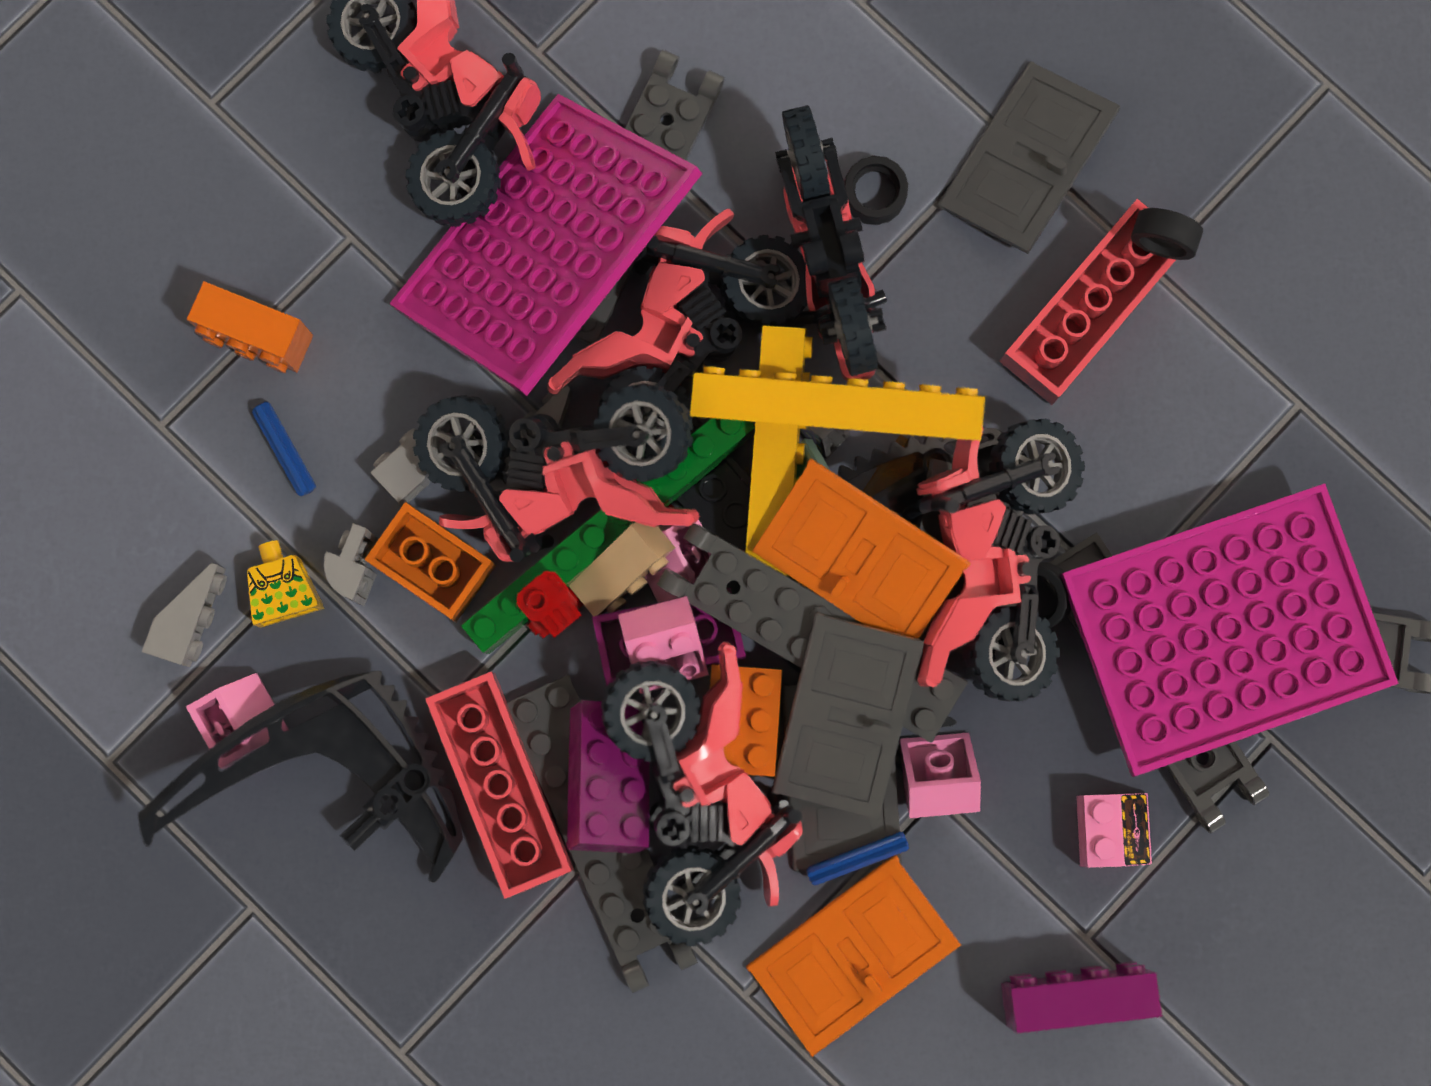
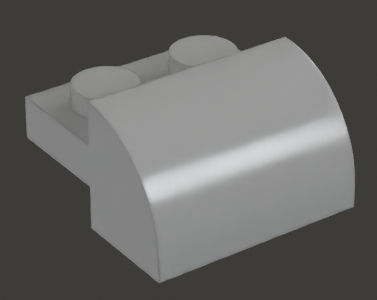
M353 523L351 530H345L338 546V549L342 550L340 556L326 551L324 572L327 581L336 592L354 603L365 606L377 574L366 567L367 561L364 559L375 545L377 537L367 528Z

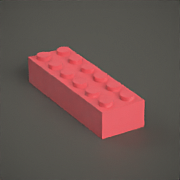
M1136 199L999 361L1051 405L1057 401L1176 261V259H1169L1147 252L1131 240V234L1139 211L1148 208L1138 199Z
M492 671L425 698L504 899L573 871L574 868L510 713L496 674Z

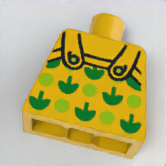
M278 540L266 542L258 546L263 564L247 569L253 625L262 628L324 609L323 603L301 558L296 555L283 558Z

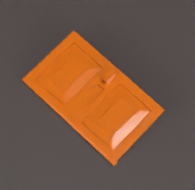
M812 458L808 460L807 467L752 551L863 625L919 639L963 571L970 566V561Z
M897 855L888 858L746 966L747 970L756 978L812 1057L961 946V943L899 862L900 859Z

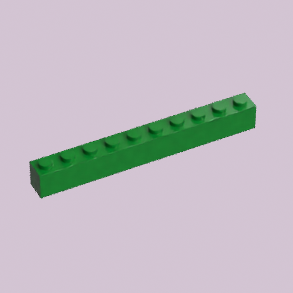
M711 418L690 435L693 437L692 445L688 447V455L678 465L677 469L661 478L640 483L652 487L664 506L668 507L754 436L755 425L752 421ZM601 509L463 623L461 627L482 653H492L530 621L516 604L517 594L522 588L544 571L556 572L567 587L570 588L569 585L635 522L605 515V512Z

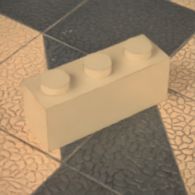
M635 522L596 558L569 587L593 617L601 615L606 611L608 613L616 612L626 604V600L623 597L628 592L632 596L648 583L644 578L649 573L655 575L669 563L666 557L675 549V546L658 526L651 527Z

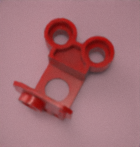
M544 571L522 588L517 594L516 602L517 606L530 620L526 626L535 636L538 634L542 639L548 634H551L554 638L582 615L578 609L584 605L556 572Z

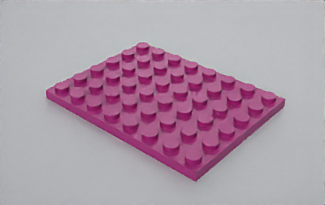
M557 94L524 135L532 151L536 168L530 171L526 169L518 145H516L499 166L501 187L500 189L497 188L496 194L498 198L495 204L491 203L488 207L490 211L485 216H478L476 218L477 221L467 224L465 222L461 223L459 227L451 226L389 303L396 311L526 396L702 175L696 165L560 94Z
M1326 484L1060 574L1131 776L1144 774L1399 684Z

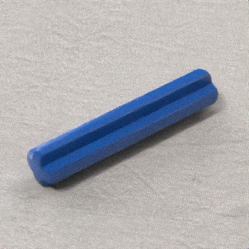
M263 402L255 406L252 414L296 493L299 496L311 493L316 488V484L272 405L269 402Z
M903 832L895 833L811 865L807 868V875L812 885L816 886L907 851L909 849L907 838Z

